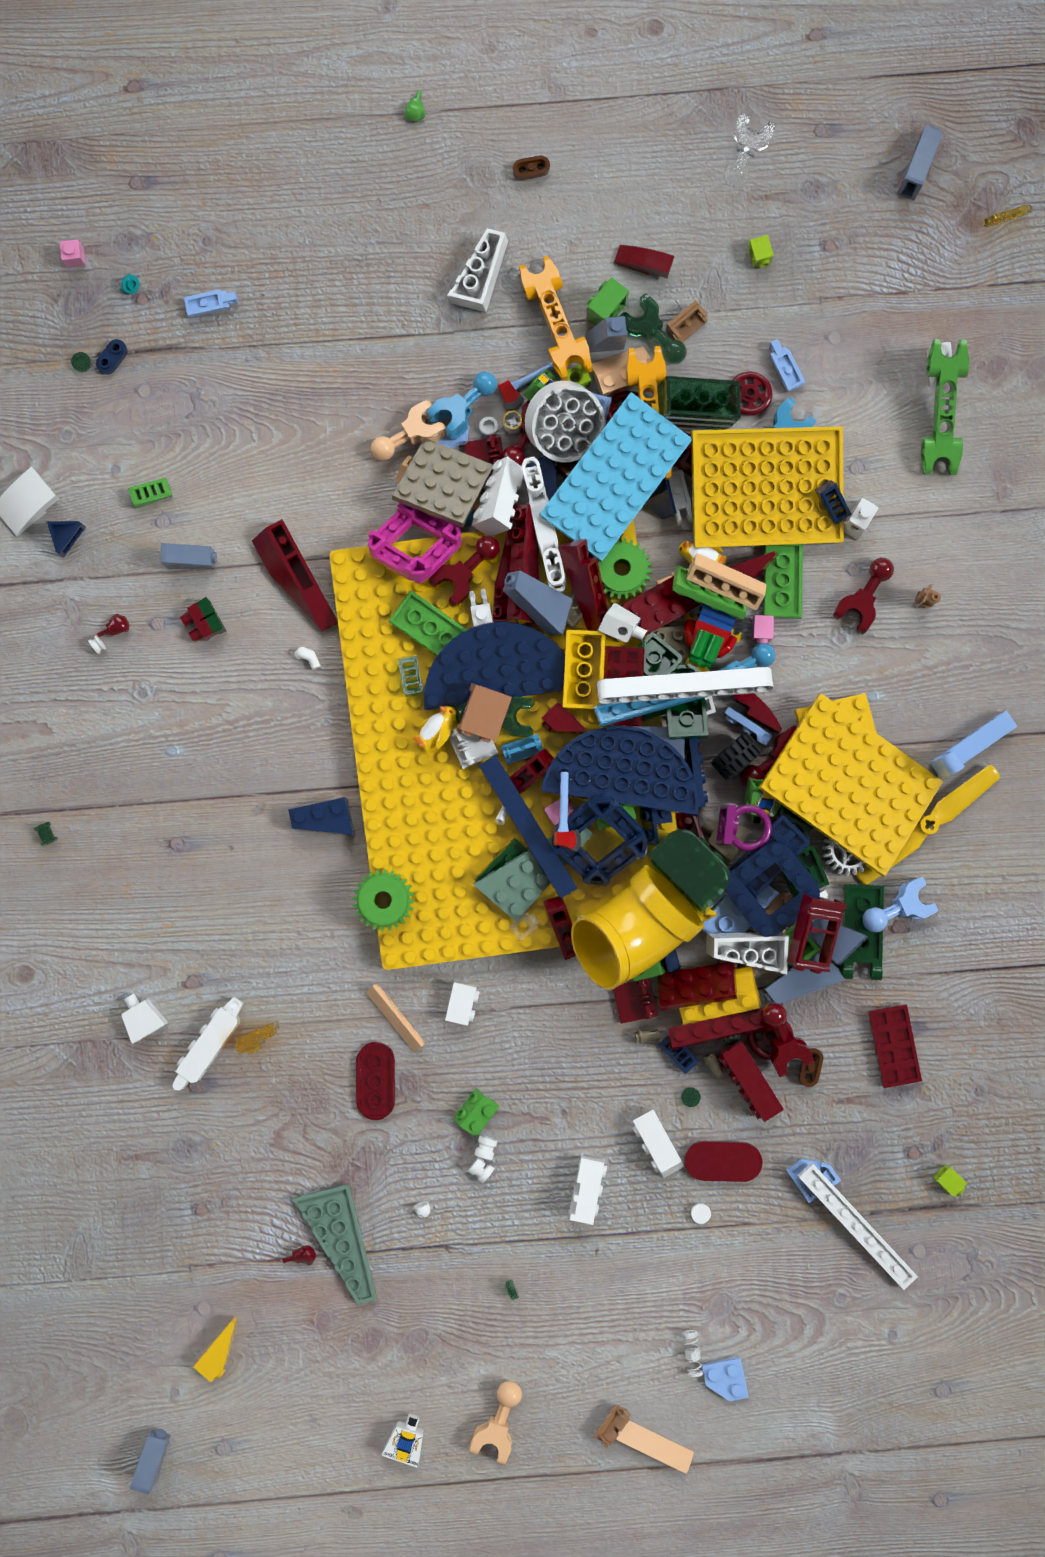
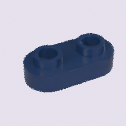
M119 339L112 340L97 358L96 367L102 374H112L126 357L128 348L125 343ZM116 346H120L118 351H114ZM104 361H108L106 366L102 365Z

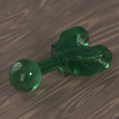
M643 294L639 302L645 312L643 316L639 318L632 317L627 312H623L618 317L625 316L626 331L630 336H641L648 341L654 338L663 347V357L668 363H681L687 355L685 344L680 340H671L661 330L663 322L659 319V306L648 294Z
M519 696L511 698L502 727L509 735L513 737H530L534 735L533 728L521 725L517 721L516 715L520 709L532 708L535 705V699ZM468 702L459 704L455 710V718L459 724Z

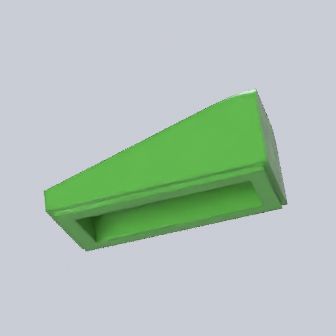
M166 477L128 488L133 504L137 509L173 496ZM162 484L165 493H161L159 485ZM153 487H155L157 492V495L155 496L152 491ZM144 490H148L150 497L146 498ZM139 492H140L141 497H142L141 500H139V499H138V496H137V493H139Z

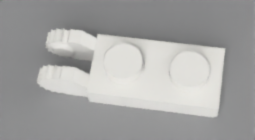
M683 470L671 472L669 483L677 512L674 515L677 526L682 525L679 510L683 509L686 510L687 521L692 523V505Z
M481 589V598L483 599V604L476 605L474 591H469L473 625L493 622L486 590Z

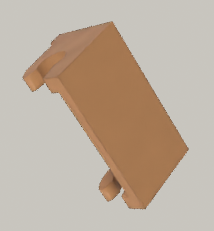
M695 300L667 324L666 331L680 345L708 321L706 318L708 315Z

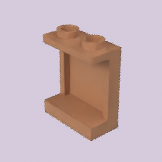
M471 683L469 689L471 694L461 723L457 724V728L461 730V734L472 737V734L478 735L479 740L490 743V740L497 741L512 697Z

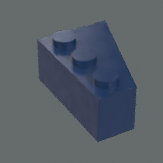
M346 797L288 810L292 829L355 835Z

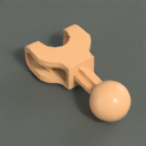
M423 401L415 405L409 411L407 420L401 423L404 428L403 431L391 438L385 436L375 438L370 448L373 457L380 461H386L393 456L396 447L408 440L414 446L415 444L422 443L424 439L438 442L444 438L447 432L446 426L443 423L425 424L427 411L433 404L430 401Z
M506 1381L499 1386L497 1398L500 1405L496 1416H490L488 1422L479 1425L475 1429L469 1453L477 1455L483 1445L487 1443L493 1444L498 1449L497 1463L501 1465L506 1464L512 1449V1439L508 1432L509 1422L506 1420L511 1407L518 1405L522 1398L520 1386L513 1381Z

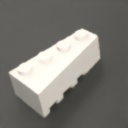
M486 229L474 249L475 252L465 264V269L456 279L453 289H450L447 294L451 304L487 312L508 244L504 232Z
M509 457L497 460L494 463L492 475L486 482V490L480 497V505L473 515L472 526L485 535L494 536L510 530L512 527V523L509 520L515 514L513 505L518 501L519 497L516 491L521 488L524 473L522 466Z
M758 932L707 934L706 953L713 958L787 975L789 936L782 932L769 937Z

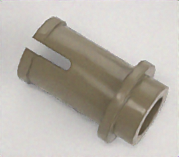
M658 1028L643 1031L638 1029L635 1032L636 1043L642 1045L643 1042L660 1040Z
M711 1052L703 1058V1064L709 1067L715 1078H719L726 1070L716 1059L717 1055Z

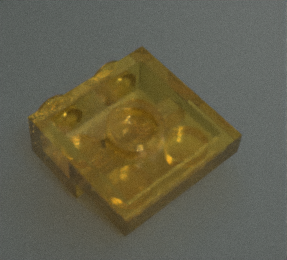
M278 1021L237 1038L235 1047L238 1054L247 1052L249 1055L262 1049L261 1045L265 1043V1039L277 1034L276 1030L280 1028Z

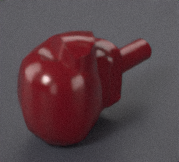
M115 614L109 619V623L106 624L107 629L97 633V635L101 637L109 633L111 636L122 632H128L129 622L125 616Z
M305 1245L293 1251L292 1256L283 1258L282 1262L295 1261L297 1264L304 1262L307 1265H311L316 1259V1252L311 1246Z

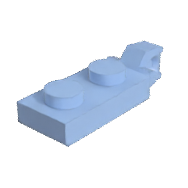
M220 289L184 297L188 318L228 309L229 305L239 303L236 292L226 293V291H221Z
M778 339L772 341L769 345L772 350L770 354L771 360L787 392L805 385V380L790 350H787L786 346L782 348Z
M727 707L723 712L727 715L725 717L726 720L734 725L736 722L742 725L741 729L750 735L753 732L758 742L767 745L771 739V734L732 708Z

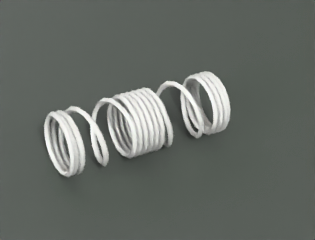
M687 1330L682 1333L684 1339L697 1338L696 1341L685 1343L684 1345L698 1346L693 1344L698 1341L696 1330ZM699 1346L698 1348L685 1350V1359L693 1360L686 1361V1363L696 1362L700 1364V1367L702 1366L697 1361L701 1358ZM698 1367L687 1370V1374L692 1378L700 1377L703 1375V1371Z

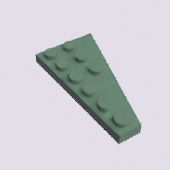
M587 828L580 833L581 847L593 835ZM550 837L548 841L552 846V837ZM529 849L472 884L517 922L547 888L550 881ZM557 854L565 867L568 862L560 854Z
M350 1183L293 1197L292 1200L308 1222L326 1255L331 1259L336 1271L344 1280L356 1303L359 1305L377 1300Z

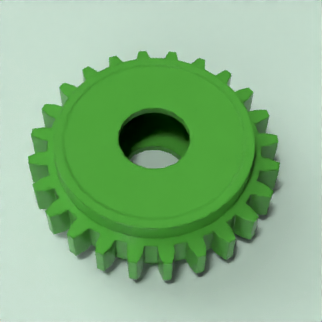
M623 538L622 542L617 540L602 562L598 560L604 593L607 594L609 592L611 599L614 595H617L618 600H620L621 596H624L625 600H627L629 594L634 598L636 596L635 592L642 593L641 586L646 588L647 584L645 581H650L651 579L647 575L652 574V570L648 569L652 562H647L650 555H644L646 549L640 550V543L635 546L632 545V539L629 543H626L625 538ZM619 562L627 564L629 573L624 576L616 574L613 569L614 565Z
M387 869L383 870V874H380L379 870H376V875L369 872L368 879L364 876L362 877L363 884L357 883L360 889L354 890L357 893V897H353L352 900L357 901V904L353 905V908L359 909L355 914L362 915L360 921L366 920L367 927L373 924V930H376L378 926H380L381 931H384L386 926L389 931L392 930V925L398 928L399 921L404 924L405 920L403 918H410V914L407 913L408 910H414L410 906V903H415V900L410 899V896L414 895V892H409L412 886H406V878L400 879L402 874L399 873L397 876H394V870L390 874H387ZM383 891L389 893L392 898L390 906L385 909L380 908L376 903L377 895Z

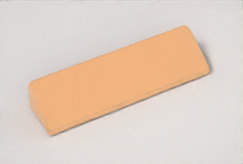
M377 983L366 992L412 1051H417L425 1044V1041Z
M630 1420L622 1431L617 1429L616 1432L619 1434L616 1438L617 1441L687 1474L694 1451Z

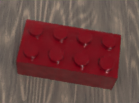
M736 1039L718 1051L720 1054L718 1057L723 1067L729 1068L731 1071L728 1074L736 1086H740L741 1089L738 1091L744 1101L750 1102L751 1106L749 1109L757 1120L761 1119L763 1122H766L784 1110L743 1042Z

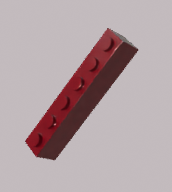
M762 1007L668 1028L667 1034L671 1050L770 1029L771 1027H768L762 1020L761 1015L764 1008Z

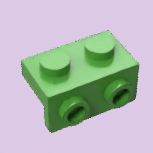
M476 1088L468 1096L463 1106L457 1110L453 1119L461 1128L477 1137L500 1106Z

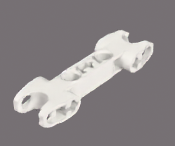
M535 457L525 458L522 468L548 584L553 589L564 592L566 580L558 550L559 544L555 527L539 516L549 502L546 496L540 464ZM530 462L536 464V466L526 468V465ZM562 585L561 588H554V586Z

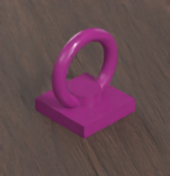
M730 804L720 806L716 844H733L736 848L743 851H755L768 842L771 836L772 825L769 816L763 809L749 804L737 808L736 805ZM746 812L755 813L762 819L764 824L762 837L754 843L741 842L735 836L738 830L737 817Z

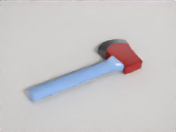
M552 363L514 382L507 380L498 385L505 409L513 410L518 408L522 404L524 397L517 391L534 381L546 369L549 371L554 370Z
M561 772L560 823L557 832H554V845L577 852L581 845L580 833L577 829L569 831L567 824L569 772Z

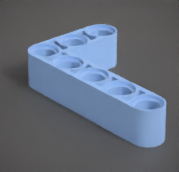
M1005 710L930 762V765L940 779L949 777L965 767L963 765L965 762L1012 731L1017 725Z

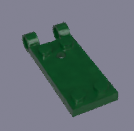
M844 884V903L847 904V907L843 912V926L863 933L868 938L865 940L866 945L864 947L859 946L842 963L841 975L844 979H853V962L871 963L870 979L881 981L883 975V930L880 932L867 930L863 924V915L870 908L884 909V886Z

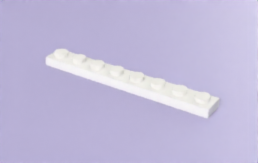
M812 1162L797 1175L903 1290L918 1277Z

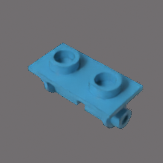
M538 734L501 746L507 764L534 756L543 750Z

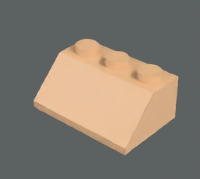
M643 346L634 349L639 362L644 364L652 362L651 357ZM628 351L592 363V373L600 395L613 397L617 393L638 388V386H627Z

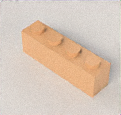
M696 553L688 568L687 580L754 610L758 609L765 596V583L701 554Z

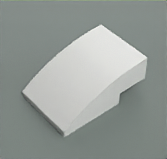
M30 467L1 495L0 517L13 533L19 536L46 514L45 510L58 501L59 498L33 467Z

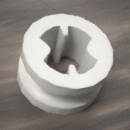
M97 635L94 636L93 640H88L98 654L101 653L102 649H107Z

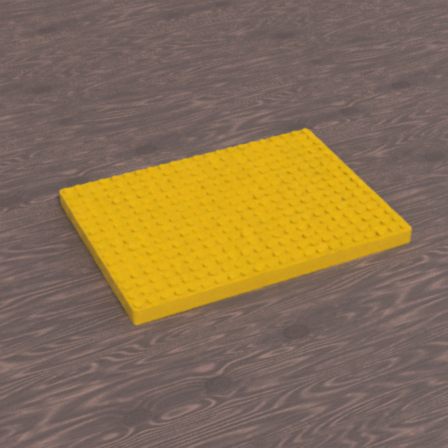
M634 519L618 539L619 542H622L623 538H625L626 543H629L632 539V545L635 546L637 544ZM555 528L559 546L573 542ZM481 531L461 533L462 544L460 548L443 565H455L459 560L464 564L476 552L475 545L478 539L486 535ZM507 531L493 536L499 542V554L492 560H483L472 571L474 577L470 581V591L475 593L476 605L483 604L481 589L486 590L492 621L495 582ZM536 535L539 581L549 586ZM430 537L394 542L391 546L413 559L416 556L421 558L439 539ZM368 546L333 550L330 553V564L369 868L373 875H376V870L383 874L384 869H387V874L394 870V876H397L399 873L402 874L400 879H407L406 886H412L409 892H414L410 899L415 900V903H410L414 910H408L407 912L410 914V918H403L405 920L404 924L399 921V927L396 928L392 925V930L390 931L387 926L384 931L380 930V926L377 927L383 968L392 970L560 947L543 901L558 896L551 883L517 922L472 884L481 871L513 838H516L529 850L510 816L507 817L504 825H500L495 821L503 805L479 768V764L489 758L463 769L450 739L441 748H435L432 753L422 748L413 739L419 734L420 724L425 719L440 712V709L426 711L424 709L425 683L436 655L388 621L409 591L412 590L461 626L469 629L474 627L470 608L472 606L470 594L461 604L452 608L449 604V598L455 591V584L451 581H444L437 587H432L428 584L429 578L421 584L415 583L374 560L370 555ZM562 561L566 588L561 593L571 598L572 586ZM623 562L616 563L613 567L615 573L620 576L629 573V567ZM562 585L554 586L556 589L562 587ZM636 591V592H635V594H636L635 597L641 595L642 593H638V592ZM609 592L605 594L608 610L614 603L621 606L634 599L631 594L628 595L627 600H625L624 596H621L620 600H618L617 595H614L611 599ZM583 617L573 629L566 622L564 633L556 636L547 635L536 623L525 624V626L532 627L548 636L564 654L566 652L567 630L588 631ZM606 634L605 646L638 647L643 640L640 641L632 636L628 642H623ZM564 691L511 698L497 741H493L498 751V754L495 755L510 778L533 756L507 764L501 748L502 745L538 734L542 748H546L555 759L556 755L578 736L590 730L618 725L608 724L600 727L595 711L567 709L586 730L583 733H554L552 730L549 732L543 727L541 719L558 701L563 705ZM467 705L453 706V709L456 711V717L452 730L457 728V724L461 723ZM658 710L642 715L641 726L663 727L661 711ZM545 773L520 796L546 838L549 839L552 837V831L555 826L548 818L544 809L558 801L560 795L541 792ZM568 797L575 809L588 800ZM633 806L637 818L635 821L642 827L640 807ZM671 812V823L657 824L659 844L647 845V854L641 860H634L610 879L611 883L603 886V884H585L583 878L567 863L565 868L577 886L576 890L563 897L572 924L579 916L598 909L620 894L631 884L630 879L644 865H649L661 873L687 899L685 885L655 856L661 850L683 872L682 860L667 846L672 840L679 846L675 813ZM593 822L587 827L593 835L582 848L596 862H599L625 840L612 827L598 831L596 822ZM385 891L380 892L376 897L377 905L383 909L388 908L392 902L390 894Z

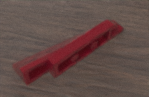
M580 539L560 545L558 550L588 631H599L602 618H604L608 608L597 557L589 558L587 539Z

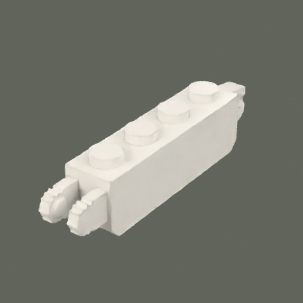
M233 997L225 1006L220 1007V1009L216 1008L210 1016L212 1018L211 1022L208 1025L205 1024L199 1031L201 1035L197 1041L193 1040L189 1045L187 1056H182L176 1064L178 1069L175 1072L178 1073V1076L173 1082L172 1087L174 1090L180 1091L189 1082L199 1081L240 1024L238 1014L244 1004L238 998Z

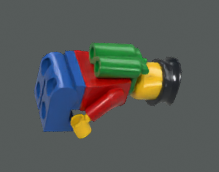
M702 603L697 615L695 614L691 618L688 611L683 617L686 645L690 647V658L687 659L686 663L697 667L700 672L710 671L711 664L715 663L716 658H722L733 650L735 644L741 639V632L738 635H734V629L732 628L736 618Z

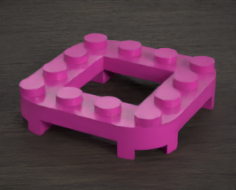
M400 503L397 505L398 511L376 532L370 531L368 535L369 552L374 560L402 577L421 584L430 578L460 548L462 544L461 531L459 526ZM413 524L439 539L421 558L416 556L414 559L391 546Z

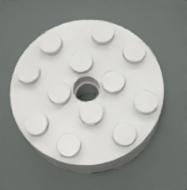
M571 381L553 382L540 389L530 401L525 415V429L531 443L546 457L558 462H572L581 459L605 426L604 410L596 396L580 384Z

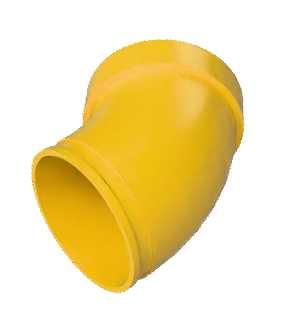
M644 865L630 879L631 884L620 894L598 909L578 918L572 925L571 939L576 957L588 977L603 989H615L619 985L640 975L666 957L683 941H691L704 928L701 917L690 902L667 878L649 865Z

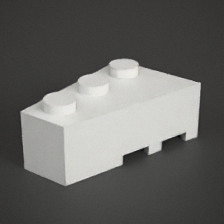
M654 1110L633 1120L635 1126L632 1128L637 1138L641 1136L645 1142L642 1144V1147L646 1154L652 1155L654 1161L651 1164L656 1173L660 1171L665 1178L684 1167Z
M580 1156L569 1209L570 1220L593 1225L594 1217H597L599 1209L597 1204L598 1197H601L603 1185H600L602 1177L605 1178L607 1166H604V1160Z

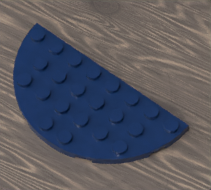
M505 621L476 625L451 639L434 659L425 683L424 709L426 711L440 709V706L467 705L471 694L469 690L471 683L506 694L512 698L564 691L565 654L548 636L529 626Z
M606 726L605 728L590 730L573 739L556 755L546 772L541 788L542 793L560 795L561 772H569L568 797L589 799L600 793H605L621 805L698 816V791L694 776L684 758L667 741L665 742L652 732L632 726Z

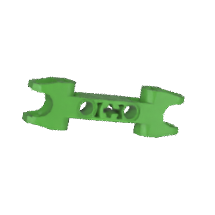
M940 339L932 340L927 358L926 373L927 377H936L932 438L923 437L921 443L923 474L931 475L934 462L940 457H944L947 460L950 475H957L963 455V439L953 438L957 379L958 377L966 378L969 372L970 359L967 340H959L956 352L950 358L942 354ZM945 383H948L950 390L945 394L942 387ZM944 405H947V406H948V409H946V410H941V407H942V406H944ZM942 422L947 424L945 432H941L939 428Z

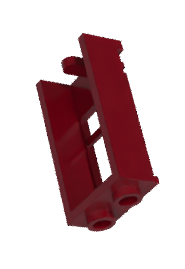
M803 894L787 957V962L793 965V969L799 971L810 969L811 972L821 974L822 971L830 972L829 966L843 912L847 904L837 899L830 901L823 897L817 899L808 894ZM812 917L829 920L827 929L810 927ZM809 931L812 933H825L818 962L802 959Z

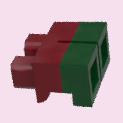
M207 597L188 607V612L180 617L185 627L195 623L197 628L189 632L193 642L203 639L208 641L211 637L227 631Z

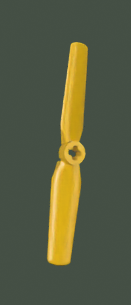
M988 765L941 799L929 815L923 816L891 868L917 850L928 834L936 833L940 825L952 821L1000 779L996 768ZM926 820L933 822V824L931 825L932 829L925 828V826L927 825L925 822ZM862 865L864 871L860 872L857 869L856 874L858 880L864 885L870 884L881 876L870 867H865L864 865Z

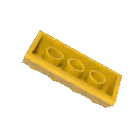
M585 630L566 631L563 708L594 711L595 706L602 705L598 700L597 682L604 679L605 633Z
M745 966L735 969L738 999L679 1008L683 1024L760 1008L761 1001L752 967Z

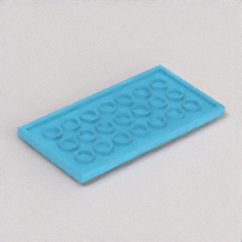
M631 392L539 516L572 541L587 539L588 553L593 557H597V560L602 562L692 441V438Z

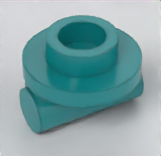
M128 273L123 277L119 290L125 294L137 292L139 280L135 275Z

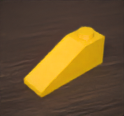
M236 1317L230 1321L193 1367L209 1382H212L215 1378L219 1379L226 1371L224 1366L228 1360L238 1320Z

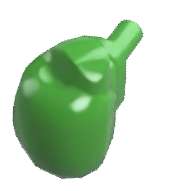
M418 90L416 97L411 98L405 108L404 117L410 121L418 122L425 117L426 111L420 100L422 91Z

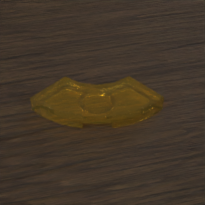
M1022 205L1009 211L997 213L982 220L984 227H990L1032 213V206Z

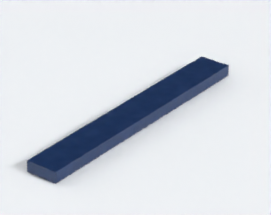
M496 755L479 764V768L559 898L561 899L576 890L577 886L559 857L553 851V847Z

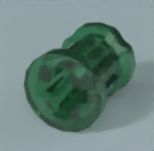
M50 822L43 823L34 828L42 841L40 843L41 846L58 840L50 828Z

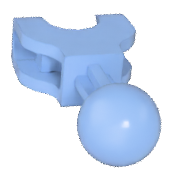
M919 877L902 884L898 889L896 898L891 900L893 905L883 910L877 907L868 909L863 915L865 928L871 932H880L885 929L888 920L895 916L899 918L907 916L918 920L938 912L935 903L924 905L919 901L918 892L926 885L924 878Z

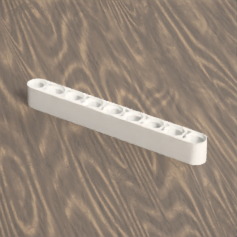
M768 667L613 678L597 682L598 700L601 704L762 693L774 689L771 669Z

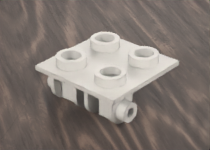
M459 728L453 729L450 733L449 739L463 769L498 754L493 740L487 743L479 740L478 735L466 736L461 734Z

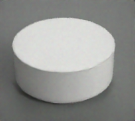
M485 417L480 421L479 429L481 434L488 437L497 433L498 423L493 417Z
M697 1203L691 1209V1216L696 1223L704 1224L710 1219L711 1211L706 1204Z

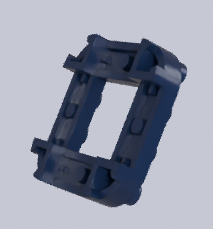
M600 793L589 798L568 815V830L577 829L581 833L598 818H604L625 841L599 862H596L581 846L577 852H573L564 847L554 845V832H557L559 828L558 823L552 831V846L555 854H560L583 878L585 884H603V886L611 883V878L637 858L641 860L644 857L647 849V836L644 829L614 798L607 796L605 793Z
M770 841L728 873L729 885L725 882V891L730 900L754 930L766 937L779 934L797 920L803 894H808L817 899L820 898V888L817 880L814 879L794 854L791 847L782 842ZM776 862L799 893L773 913L768 914L745 885Z

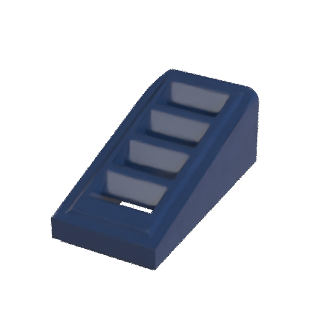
M829 480L815 489L835 525L851 515L834 481ZM834 495L836 496V497L833 498L832 500L828 501V499H830V498L833 497ZM838 502L840 503V504H838L837 506H835L834 508H832V506L835 505L836 503H838ZM843 508V511H842V512H840L839 514L835 515V513H836L837 511H839L840 509Z
M668 1035L658 1044L684 1074L688 1073L699 1062L687 1047L680 1048L672 1055L671 1046L668 1049L665 1047L669 1043ZM685 1051L686 1054L678 1061L676 1058ZM691 1057L692 1060L683 1067L681 1064Z

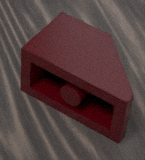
M559 701L541 719L543 727L549 732L552 730L554 733H583L586 730L566 708H563Z

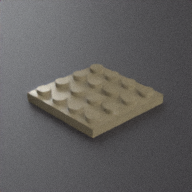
M424 439L395 489L392 500L463 528L487 480L493 472V464L429 439Z

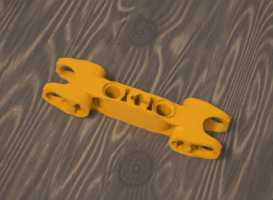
M549 256L543 257L544 270L539 274L530 273L524 264L519 265L522 289L527 301L534 298L538 299L556 345L548 349L551 363L562 381H568L566 368L571 363L582 364L587 373L593 372L589 346L585 337L582 336L574 339L555 292L563 288L558 269ZM565 333L566 335L559 336L558 334Z
M655 346L654 359L647 364L639 362L634 348H629L626 369L627 386H638L639 398L659 413L657 384L666 383V364L661 347ZM646 391L651 392L653 397L645 398L643 393ZM672 468L666 474L665 480L671 479Z

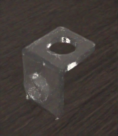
M526 913L517 922H513L510 928L518 939L522 941L539 929L537 927L539 922L533 913L530 916ZM520 922H525L528 925V931L524 934L517 931V925Z

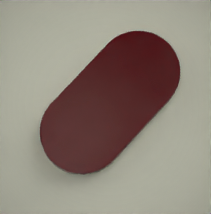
M382 1042L366 1044L361 1048L356 1058V1104L360 1113L370 1120L384 1119L392 1112L395 1106V1056L392 1049Z
M698 1141L688 1148L684 1157L688 1173L701 1181L748 1182L759 1175L763 1164L759 1150L748 1142Z

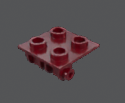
M489 435L487 439L467 441V444L464 445L465 454L493 465L497 460H501L503 452L501 437Z
M650 978L624 983L613 989L620 1024L658 1016Z

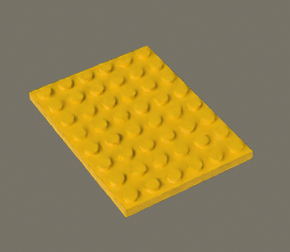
M843 426L691 431L694 548L844 542V520L835 525L815 489L827 481L832 480L837 484L844 498ZM834 495L833 497H831L830 499H828V501L832 500V499L835 498L836 496ZM839 502L836 503L835 505L832 506V508H834L835 506H837V505L840 504V503H839ZM843 508L840 509L839 511H837V512L835 513V515H837V514H839L840 512H842V511H843Z
M820 693L764 778L759 789L883 877L888 873L943 781Z

